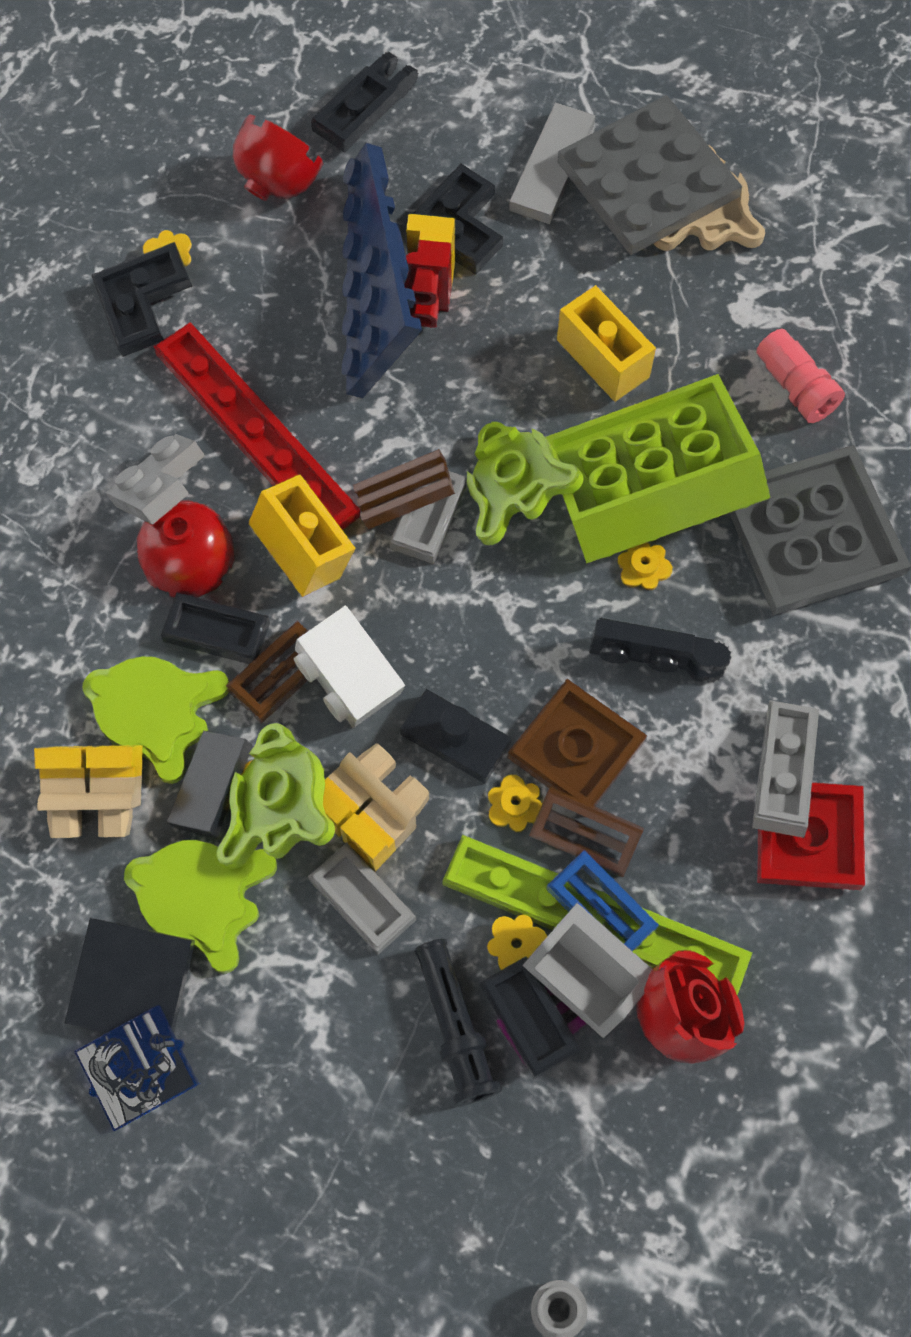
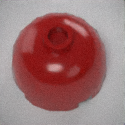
M248 115L240 127L233 144V160L236 169L247 180L244 188L263 201H267L270 195L280 199L297 197L306 191L316 179L324 164L322 158L318 155L313 162L306 156L310 147L303 141L266 119L261 127L254 125L256 116Z
M191 500L180 501L153 525L144 521L137 536L138 562L148 583L154 588L158 587L162 591L169 592L171 597H175L176 592L198 598L216 590L223 582L222 577L227 573L229 566L232 568L235 560L233 539L221 516L209 506Z
M692 950L676 951L653 968L645 984L644 994L636 1003L638 1020L648 1041L667 1058L680 1063L690 1064L709 1061L731 1050L737 1044L734 1043L735 1037L743 1033L745 1025L742 1005L731 982L727 977L718 981L715 975L707 969L714 963L706 956Z

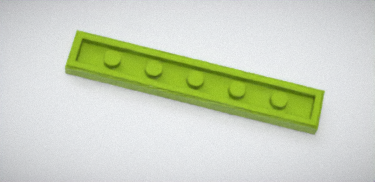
M462 835L442 883L444 886L514 915H527L532 919V922L554 930L568 914V911L546 890L547 885L558 873ZM568 882L563 885L597 921L623 944L626 942ZM590 887L634 932L640 928L607 893ZM644 909L659 926L636 950L632 951L653 969L676 951L692 950L711 960L714 964L707 969L715 975L718 981L727 977L738 995L753 952Z

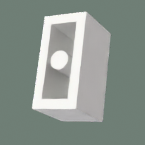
M346 605L297 639L295 651L298 655L294 657L297 667L309 682L315 679L318 680L328 694L323 700L329 711L339 722L346 719L352 728L398 697L405 687L403 681Z

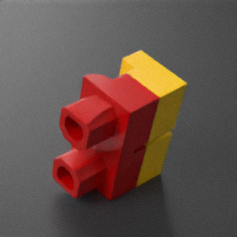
M409 214L406 229L408 253L406 259L409 271L404 286L414 290L416 299L413 308H410L411 317L420 319L422 327L435 328L437 327L439 311L449 312L455 268V218Z

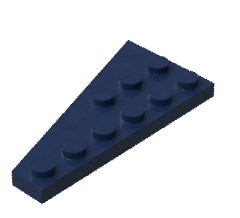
M369 143L364 144L355 159H349L343 177L344 184L348 185V198L343 210V219L348 222V235L343 245V257L347 259V274L344 278L342 293L344 297H347V312L342 323V333L344 336H347V350L342 361V374L346 376V395L359 398L366 396L422 331L420 319L411 317L409 307L413 308L416 299L414 290L404 286L409 268L399 224L391 222L389 214H393L395 205L392 197L385 196L389 178L382 147Z

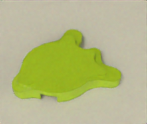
M500 422L488 423L478 434V446L474 455L479 460L473 474L467 471V486L470 495L478 503L480 510L476 526V536L485 545L498 543L504 537L511 517L514 514L522 512L526 518L536 519L542 514L553 496L577 491L583 483V474L575 465L560 462L554 448L539 431L532 429V433L519 432L516 427H507Z
M141 656L125 660L109 669L92 671L84 679L82 689L86 698L92 703L95 719L104 736L114 746L143 745L142 756L154 765L160 779L165 783L174 784L183 779L185 775V751L190 746L199 742L203 730L208 731L206 721L196 715L197 709L226 697L229 692L226 687L229 680L222 671L213 670L203 673H189L179 669L169 661L156 657Z
M279 723L265 726L260 731L256 744L249 753L255 758L248 765L243 775L237 772L234 773L230 785L229 804L231 822L224 839L218 847L217 858L221 864L232 869L241 867L261 842H263L265 853L278 859L286 855L301 840L321 846L327 844L335 833L334 822L325 814L323 807L325 777L319 758L311 750L296 742L291 731Z
M182 840L164 847L151 856L133 859L125 868L124 881L128 888L135 893L141 913L150 927L156 932L195 940L194 947L206 955L215 971L221 974L232 972L238 966L240 959L236 944L237 937L242 931L254 924L259 917L257 906L245 899L244 893L248 888L271 878L277 870L276 858L265 853L264 849H258L251 854L241 867L232 869L219 862L217 858L218 847L214 844L199 840Z

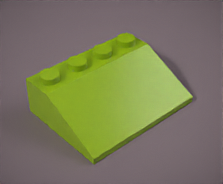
M719 374L545 437L556 451L560 462L575 465L583 474L584 480L581 487L573 493L562 494L586 563L610 557L615 553L657 540L660 537L702 524L705 521L747 508L755 503L771 498L761 454Z

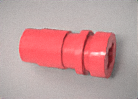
M778 329L770 333L757 347L756 353L765 363L767 370L783 389L790 393V402L795 407H798V411L808 423H816L826 418L843 401L845 397L844 390L831 378L826 369H818L811 356L785 329Z

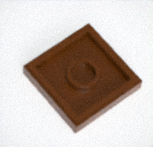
M566 679L508 751L507 758L546 787H552L596 806L645 743L647 735L572 681Z

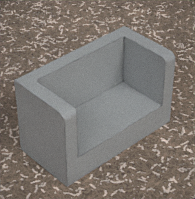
M578 903L575 904L522 965L602 1038L609 1034L628 1015L643 996L645 984L652 970Z

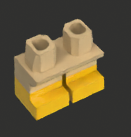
M378 743L363 752L358 758L349 752L341 761L340 766L325 779L323 796L324 811L330 820L334 822L335 834L339 838L342 836L343 842H347L375 872L416 829V816L429 800V791L412 776H409L393 792L381 782L396 768V761Z
M143 745L34 748L35 769H39L41 792L38 798L37 811L47 810L50 838L82 836V810H98V837H125L130 835L133 808L141 806Z

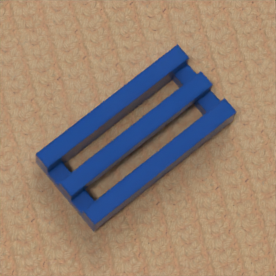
M585 850L547 885L546 890L568 912L578 903L590 913L563 886L568 882L626 941L624 945L631 951L636 950L659 926ZM581 868L640 926L636 932L576 874Z

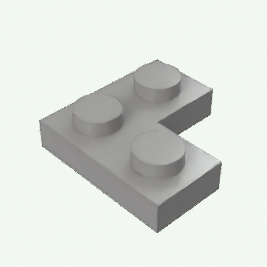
M177 434L161 439L151 448V455L138 466L134 465L126 468L115 478V485L105 492L117 508L153 525L189 494L178 478L205 456L194 440Z

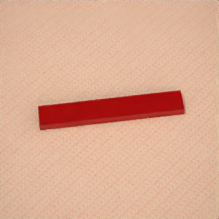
M191 322L154 346L157 357L272 486L301 475L342 530L361 517L360 508Z

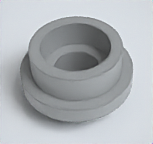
M554 1280L542 1285L536 1291L531 1302V1317L535 1327L545 1337H574L585 1325L588 1312L587 1303L584 1295L575 1285L563 1280ZM556 1298L563 1299L569 1306V1315L562 1322H555L548 1314V1306Z

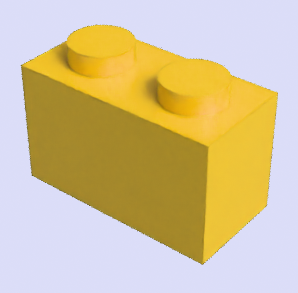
M596 285L560 309L557 341L614 402L650 378L656 347Z
M297 475L261 491L248 524L300 595L304 597L340 579L356 548L303 477Z

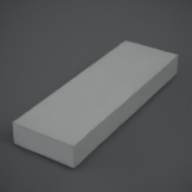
M555 102L510 199L509 211L547 224L551 223L570 181L569 176L557 162L558 151L590 135L595 124L596 115Z
M769 701L752 828L805 837L809 818L819 709Z

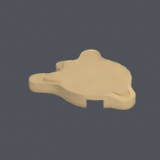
M739 173L738 178L734 175L742 185L739 198L655 242L654 245L661 250L669 251L678 246L687 236L694 235L699 237L700 245L706 250H714L728 241L737 242L747 248L760 246L764 240L765 229L749 211V191L747 182L742 174Z

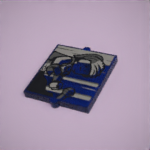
M160 1005L149 1009L74 1051L91 1084L89 1095L97 1097L113 1131L124 1127L199 1085L182 1050L185 1042L182 1039L176 1038Z

